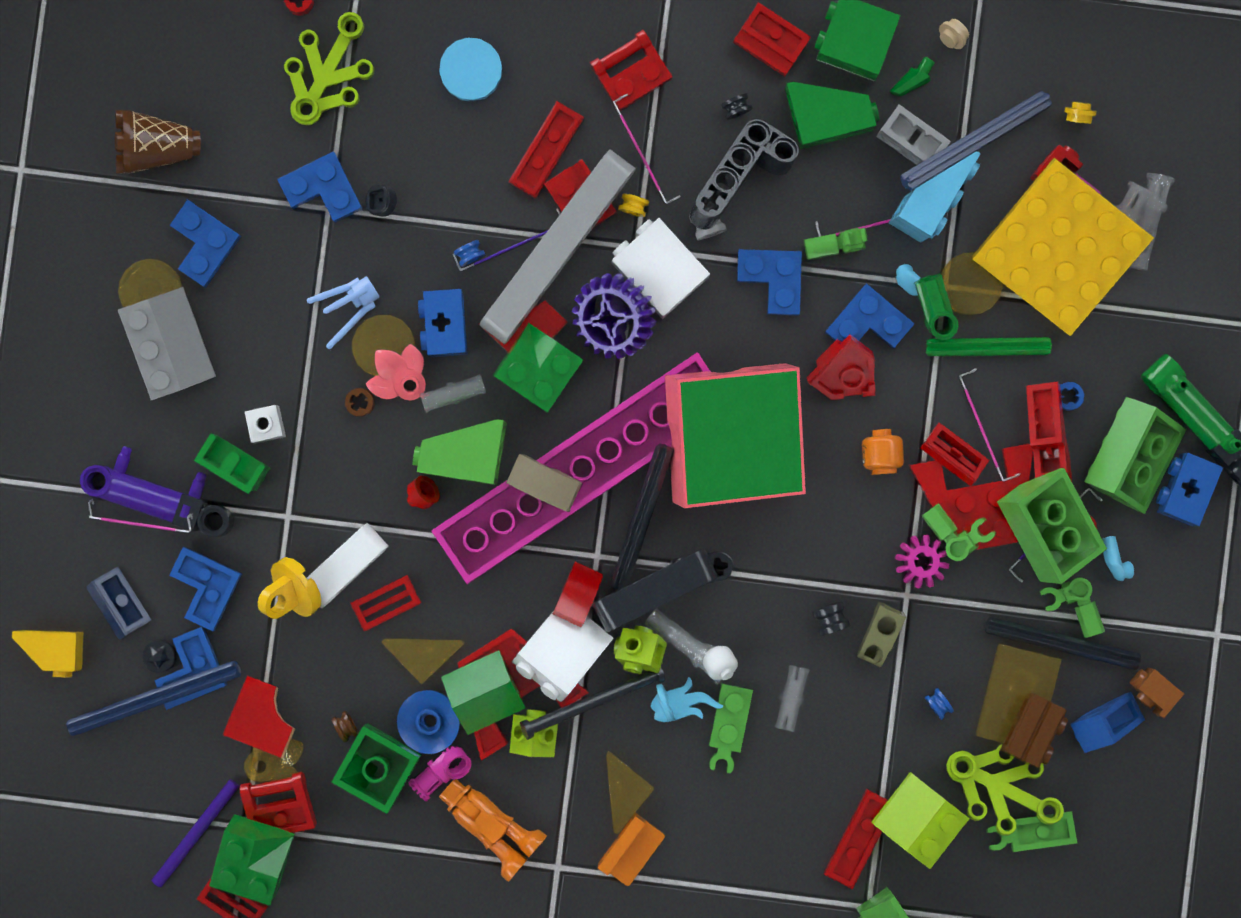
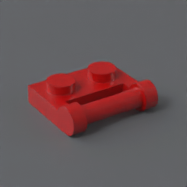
M644 30L636 33V38L600 60L596 58L589 62L613 102L621 96L628 94V96L615 102L619 111L627 108L673 78ZM643 49L646 57L612 78L609 77L606 70Z
M304 772L293 773L292 777L255 785H252L251 782L240 785V796L247 819L292 833L316 827L317 821L308 794ZM294 790L296 795L293 798L259 805L256 804L255 800L256 797Z

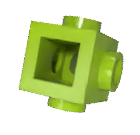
M635 626L634 630L623 628L621 636L617 637L614 644L615 659L624 666V670L631 673L642 674V670L659 673L667 642L660 635L653 634V630L643 626Z
M527 709V715L513 714L509 753L528 757H554L558 724L534 733V737L527 740L522 733L520 722L526 719L530 722L546 715V711Z

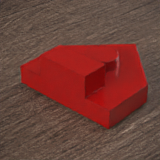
M850 334L842 342L837 339L816 360L817 367L807 376L808 383L830 400L844 399V396L862 395L863 397L875 396V358L873 351Z

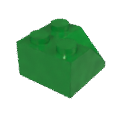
M528 323L493 373V376L548 412L583 359Z
M366 723L360 730L331 783L388 814L422 754Z
M234 814L224 830L209 886L270 906L280 888L295 833Z

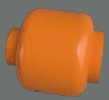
M891 429L872 430V436L866 437L862 441L863 465L866 469L871 470L872 475L897 473V468L904 465L903 440L897 435H892Z

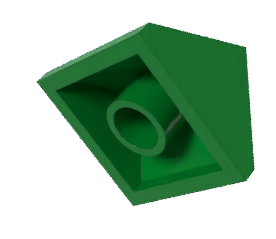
M500 650L441 677L451 707L467 735L526 708Z

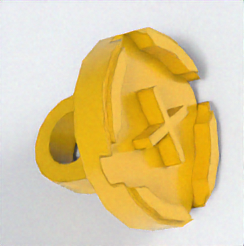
M284 557L272 565L271 575L273 583L261 592L257 602L258 609L261 613L272 619H278L291 610L301 616L308 617L314 614L321 606L320 592L315 581L312 578L307 580L302 574L306 570L300 563L294 559ZM278 596L276 605L271 608L272 600Z

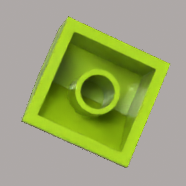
M910 772L871 823L922 864L931 869L970 818Z

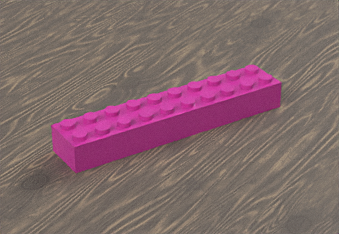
M697 352L536 460L549 468L557 469L582 482L570 512L541 501L507 484L506 480L433 529L432 533L466 584L471 583L650 463L655 447L659 443L672 447L671 430L667 419L665 375L710 371L699 353Z

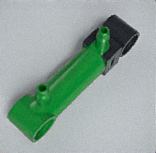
M1163 354L1141 374V379L1155 395L1162 398L1208 448L1206 452L1219 466L1224 467L1229 477L1241 487V432L1237 428L1233 429L1186 378V374L1181 366L1172 357Z

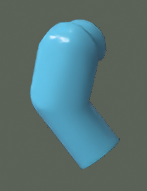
M903 264L899 266L896 270L898 285L910 295L918 296L914 282L918 281L920 277L913 271V267Z
M1116 537L1102 538L1107 548L1103 552L1104 560L1113 577L1119 581H1124L1125 578H1132L1134 576L1133 564L1129 561L1122 563Z

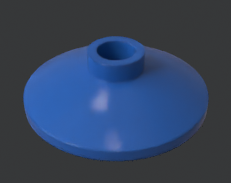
M423 690L412 694L403 702L397 715V728L402 740L411 749L419 753L434 754L445 750L454 742L460 729V721L446 695L434 690ZM427 715L435 717L436 724L434 726L427 724Z

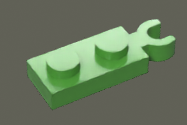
M721 683L718 703L723 705V708H716L709 742L710 747L718 748L717 753L712 755L709 762L711 770H715L716 762L719 759H725L728 763L726 772L731 773L733 771L734 761L731 757V751L741 753L753 693L752 689Z
M1072 811L1064 812L1063 817L1052 825L1042 823L1037 816L1015 819V831L1008 836L999 834L1000 842L996 845H990L989 850H1001L1007 843H1011L1012 852L1076 844L1077 838ZM1049 814L1045 816L1048 818L1054 817V814ZM1008 820V830L1004 831H1010L1012 828V824ZM996 826L986 829V833H998Z

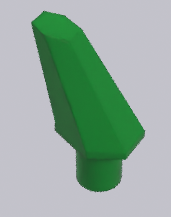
M924 57L918 68L911 67L890 90V93L896 96H903L930 82L931 78L928 74L935 62L928 57Z

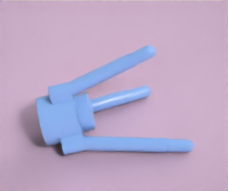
M367 276L361 280L357 277L347 284L307 299V303L312 304L347 291L348 295L324 308L323 313L328 314L350 301L353 302L356 308L361 305L363 306L326 345L328 349H331L367 312L376 307L373 301L380 297Z

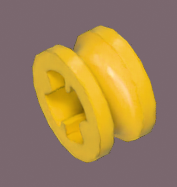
M623 193L621 198L624 200V203L619 205L618 210L630 215L645 217L644 207L649 205V201L635 195Z

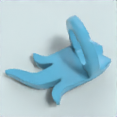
M688 677L683 687L666 691L662 684L656 685L658 693L651 703V708L655 711L654 719L656 721L671 722L690 715H696L703 719L701 710L692 708L696 704L705 703L717 709L723 708V705L703 692L687 694L693 686L691 678Z

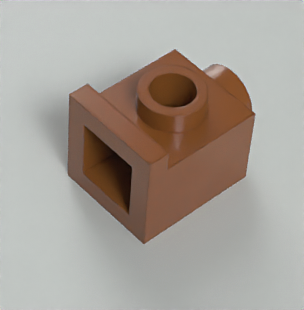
M1147 668L1145 671L1143 669L1139 670L1130 681L1132 688L1138 692L1136 698L1149 709L1155 706L1156 708L1152 713L1161 718H1165L1184 695L1182 691L1152 668Z

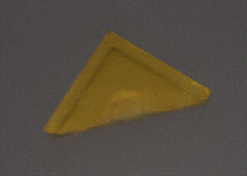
M385 638L382 641L383 645L421 684L465 644L462 640Z
M608 751L606 758L613 830L618 834L655 788L612 752Z

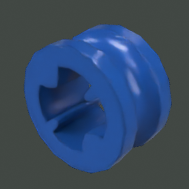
M479 240L467 243L453 252L455 257H460L459 264L461 267L467 266L486 255L484 250L481 251L479 249Z
M1074 382L1060 384L1061 392L1062 390L1069 391L1073 389L1076 395H1073V397H1076L1075 403L1068 402L1065 404L1062 401V409L1070 411L1081 406L1084 401V392L1080 385Z
M936 688L933 696L927 695L924 698L939 719L943 720L945 713H953L954 709L942 692Z

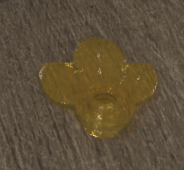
M291 739L283 758L253 747V752L248 755L244 763L247 777L255 782H270L292 777L293 773H298L293 765L300 759L304 744L298 740ZM259 760H263L266 763V769L261 773L255 767Z

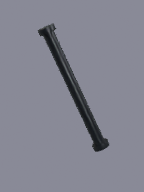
M660 668L659 673L645 672L530 722L527 719L521 721L522 733L529 740L534 737V733L654 682L657 684L665 682L664 672L662 668Z

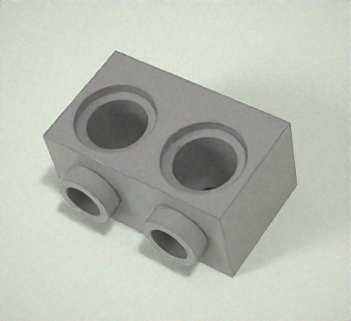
M900 104L876 136L916 165L945 149L951 142Z

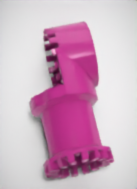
M451 746V749L447 748L446 752L443 751L435 761L430 760L427 763L428 767L415 779H410L408 784L414 791L418 790L416 792L417 795L419 794L420 798L427 802L431 798L430 795L443 782L448 783L451 779L464 777L470 771L472 766L471 760L461 747L455 746L454 748ZM462 758L458 766L449 768L450 763L454 759Z

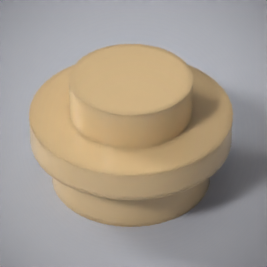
M951 19L949 22H943L939 27L940 39L944 45L955 49H962L966 45L969 32L963 23L956 19Z

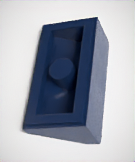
M119 567L91 581L87 586L88 592L119 640L151 621V618Z

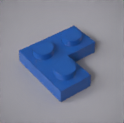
M334 151L277 179L292 209L321 196L334 223L363 209Z
M188 199L170 224L171 227L195 242L178 270L206 288L241 236Z
M738 250L737 282L768 283L767 315H800L802 251Z
M866 283L825 333L834 341L838 339L842 342L849 334L859 341L870 329L891 348H895L914 323Z
M183 547L169 576L198 589L184 618L211 631H215L242 573L187 547Z
M204 627L197 628L172 639L184 669L154 681L158 688L220 666ZM227 682L165 703V708L168 710L227 685Z

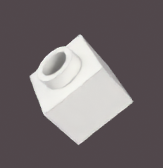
M278 405L245 411L251 443L256 444L286 437ZM261 418H267L269 422L268 427L264 430H261L258 426Z

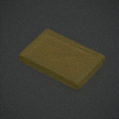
M998 643L975 735L1003 743L1027 693H1034L1051 702L1062 659Z

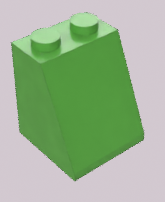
M497 419L422 440L421 447H415L413 465L418 466V473L497 486L507 423L504 420Z

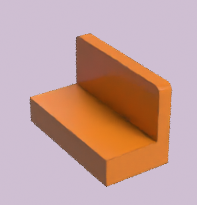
M634 813L599 861L597 868L607 876L610 873L623 884L629 886L665 838L664 833L637 813Z

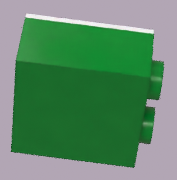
M860 0L831 1L825 19L830 20L827 32L820 30L814 47L820 50L816 60L876 81L901 15Z

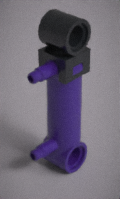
M125 446L122 447L120 454H118L114 469L107 466L92 465L83 470L80 476L81 488L90 496H95L165 520L188 530L187 517L189 514H192L193 519H191V516L189 517L191 531H199L200 529L203 534L209 537L225 536L234 526L233 514L229 509L224 506H207L209 501L200 499L205 486L206 474L197 473L189 494L126 474V470L131 459L132 449ZM101 472L105 476L106 482L102 489L97 490L93 486V478L97 473ZM215 512L219 513L223 518V524L218 530H213L209 526V518Z

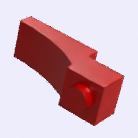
M1058 382L1028 385L1026 390L1030 446L1033 449L1035 478L1057 469L1065 468L1072 482L1070 452L1066 439L1060 384Z

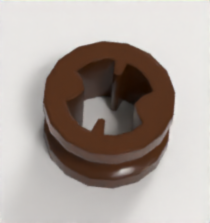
M355 388L346 395L345 406L352 415L366 416L373 411L375 398L369 390ZM364 394L367 397L364 401L368 402L366 409L359 408L356 411L353 408V405H356V403H352V399L354 396L360 397Z
M346 710L342 712L340 718L336 716L331 718L335 730L344 743L349 741L350 736H358L359 731Z

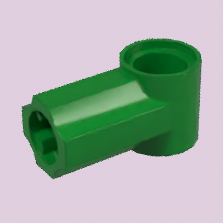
M939 273L920 278L914 284L924 313L925 326L937 339L948 340L957 333L959 326L958 320L953 314L942 275ZM942 316L948 317L947 326L942 330H935V321Z

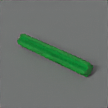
M1049 337L954 338L948 340L929 339L926 341L927 356L1048 355L1052 351V342Z

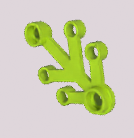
M347 12L340 16L338 20L340 34L324 64L318 50L319 38L317 34L312 30H305L300 34L299 42L306 51L314 78L309 92L302 77L304 65L301 60L291 57L284 64V70L291 78L296 98L291 103V115L301 125L316 123L323 111L342 105L354 107L359 102V94L353 87H345L339 94L321 98L326 87L356 78L368 80L374 75V67L366 59L359 60L355 65L336 70L351 40L359 38L364 31V23L361 17L354 12ZM351 22L357 24V29L354 32L346 31V26ZM308 35H312L315 38L314 43L311 45L304 44V38ZM292 63L300 65L296 73L289 71V66ZM364 64L370 66V71L367 74L362 75L359 73L360 66ZM347 92L355 94V99L352 102L344 101V95ZM311 105L312 112L309 115H303L301 112L303 106Z
M1002 745L996 750L973 756L966 751H958L949 757L946 764L947 773L952 780L962 784L969 805L967 814L970 819L980 821L987 814V806L984 802L980 801L974 781L986 786L997 817L996 829L1003 836L1011 835L1016 829V821L1010 816L1004 796L1036 812L1038 819L1044 824H1055L1063 817L1064 808L1059 800L1052 797L1040 800L1009 784L1027 777L1029 779L1039 778L1044 771L1043 764H1041L1038 774H1031L1028 771L1029 764L1027 763L993 775L980 769L996 762L1003 765L1009 764L1014 759L1011 755L1007 760L999 756ZM964 762L968 766V771L960 773L956 768L957 763ZM979 805L983 809V814L975 816L971 811L972 806ZM1044 807H1052L1055 812L1054 817H1046L1043 813ZM1002 820L1010 821L1012 824L1010 831H1004L1001 828Z

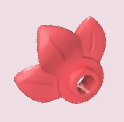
M409 344L401 355L391 350H377L375 352V366L379 375L371 378L366 383L367 388L374 395L386 400L399 396L408 401L416 400L423 395L426 388L425 378L421 374L424 359L421 352L414 345ZM413 380L416 383L415 389H405V381Z

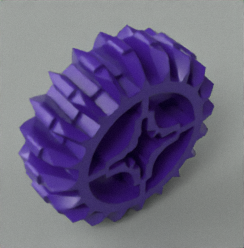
M606 273L602 278L595 277L590 280V284L583 285L580 289L582 293L576 295L574 299L578 305L574 306L571 312L579 317L575 318L572 324L581 328L576 336L582 337L584 335L587 339L584 347L593 344L594 354L604 351L605 359L613 357L614 354L617 359L624 358L626 354L632 356L637 353L638 349L645 347L646 339L651 338L653 335V331L650 328L655 326L657 321L649 316L655 313L656 308L648 307L647 303L651 300L652 296L643 297L641 292L644 290V286L633 287L634 278L630 277L624 282L623 274H616L612 277L611 274ZM602 294L603 301L600 302L601 311L595 314V302L598 296ZM630 319H634L633 331L630 337L626 338L627 322Z

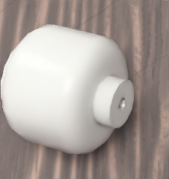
M727 646L713 647L703 658V666L708 675L714 680H727L731 678L738 667L737 659Z

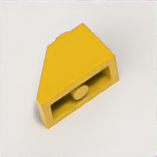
M12 631L14 641L42 671H53L52 677H72V672L82 670L83 632Z

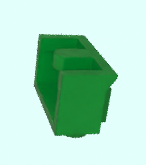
M212 433L194 460L247 494L252 490H258L271 469L235 445Z

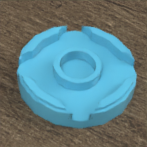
M468 37L455 41L445 50L440 61L439 72L443 85L451 95L462 101H479L486 99L497 89L502 77V64L499 54L491 44L482 39Z

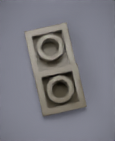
M525 454L518 455L506 482L566 512H570L582 485V482L557 469L549 468Z

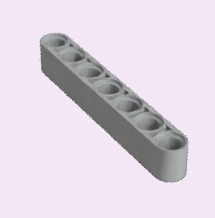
M611 149L603 156L488 310L479 326L503 344L510 340L636 170L635 167Z

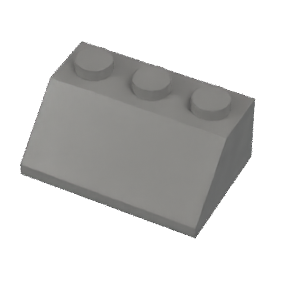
M184 287L118 309L151 400L216 377Z

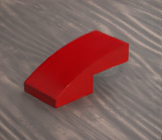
M575 561L552 614L582 627L602 581L603 574Z

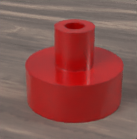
M418 476L407 486V502L412 507L417 506L420 509H429L439 501V489L435 482L427 476Z

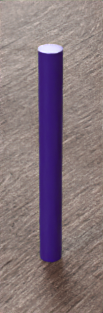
M232 779L228 780L151 880L156 886L162 888L240 786Z

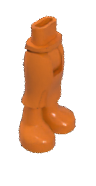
M454 779L439 796L449 806L447 810L449 812L452 811L456 821L478 838L486 850L490 849L502 862L501 875L508 882L528 859L502 840V837L505 834L509 836L528 857L536 851L547 837L544 832L538 829L528 831L513 821L514 817L503 813L486 795L473 789L469 784L465 787L457 779Z

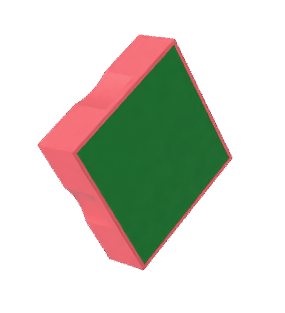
M784 363L744 367L726 373L705 371L665 375L667 419L671 430L672 448L674 450L670 461L673 503L683 508L806 494L799 367Z

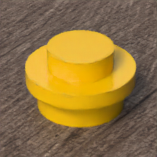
M1072 102V107H1065L1064 110L1067 113V121L1087 124L1092 123V117L1096 116L1097 111L1091 110V104L1083 102Z

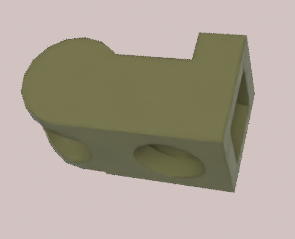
M878 601L869 627L860 644L857 657L881 667L898 637L906 615L904 612Z

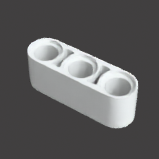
M368 523L355 532L306 578L307 580L312 578L318 587L321 596V609L330 603L389 547Z

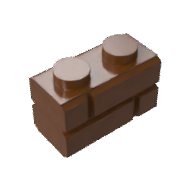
M1027 693L1000 750L1036 768H1040L1042 763L1046 765L1054 751V747L1050 745L1055 734L1060 736L1067 725L1068 719L1064 717L1067 710L1034 693Z

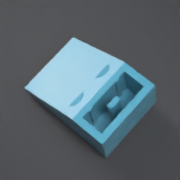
M974 152L905 195L889 224L920 243L928 238L932 239L935 235L938 236L948 220L943 217L946 211L948 212L951 207L955 208L964 193L960 190L962 184L964 185L967 180L971 181L979 169L980 164L976 161L981 153Z

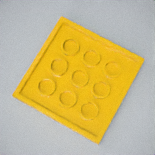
M1053 158L973 254L972 259L1071 336L1154 237L1056 158Z

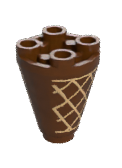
M115 110L116 129H121V132H115V151L121 152V155H116V174H131L192 159V156H200V130H192V127L131 110Z

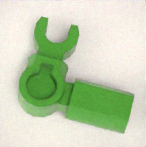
M855 228L845 230L839 233V237H836V234L805 239L804 247L807 260L838 255L839 250H842L843 253H850L865 249V242L868 241L866 229Z
M937 504L922 515L938 539L945 541L947 544V556L954 561H961L967 558L978 548V542H988L996 535L995 530L988 535L980 533L979 527L986 521L985 517L976 520L970 532L964 530L958 535L956 532L958 528L940 504Z
M1077 577L1062 583L1059 589L1046 587L1039 591L1040 595L1052 593L1055 597L1053 604L1045 606L1046 611L1058 609L1061 603L1065 601L1067 604L1077 602L1078 606L1074 607L1084 638L1105 632L1096 602H1091L1090 600L1093 590L1091 583L1087 579Z

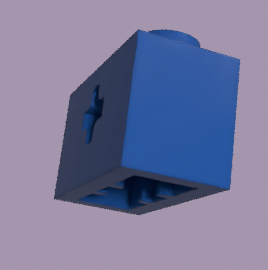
M462 289L424 291V300H418L419 318L425 319L426 331H420L421 349L427 350L429 357L468 355ZM440 316H444L447 321H451L450 325L445 326L444 332H441L437 326H434L435 322L440 321Z
M1181 453L1179 458L1175 457L1168 470V474L1171 475L1167 487L1163 486L1156 500V503L1159 504L1157 512L1190 526H1200L1223 467L1190 453ZM1182 483H1189L1188 487L1192 489L1191 494H1185L1186 490L1181 488Z

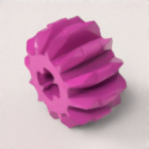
M923 535L921 546L918 538L911 536L912 548L905 543H901L900 548L906 552V555H895V560L904 561V565L898 566L896 572L908 571L903 578L905 583H909L915 576V588H921L923 578L928 587H933L932 575L938 580H943L944 575L938 571V568H949V563L940 562V558L947 556L946 550L936 552L941 545L939 540H935L929 546V535ZM919 553L929 558V563H925L928 567L924 570L922 567L915 566L914 561L919 559L916 557Z

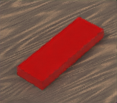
M556 101L508 181L509 184L536 199L544 187V183L547 182L583 122L584 117Z
M866 789L823 873L825 876L853 890L882 833L871 822L888 799Z

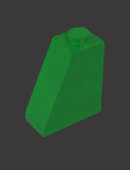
M798 82L786 84L785 93L800 150L871 132L877 126L876 121L880 120L877 105L875 102H870L869 95Z

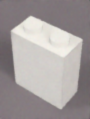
M658 218L655 222L649 219L636 231L639 236L630 244L627 240L620 244L612 252L615 255L612 259V264L623 274L626 280L630 277L634 278L633 287L644 286L641 294L643 297L652 296L648 303L651 307L656 308L655 312L664 319L709 278L710 273L664 222Z
M551 613L513 659L512 663L516 665V670L527 679L532 678L541 686V691L547 697L562 702L613 640V637L588 616L583 626L579 627Z

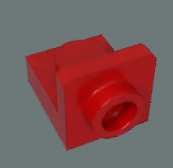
M1059 144L1052 149L1031 175L1030 179L1035 181L1053 158H1056L1073 173L1078 171L1083 166V163L1078 160L1080 156L1076 151L1068 146L1062 147Z

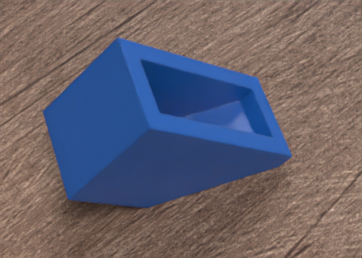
M1128 692L1085 713L1070 725L1084 753L1115 744L1145 721V718L1132 692Z

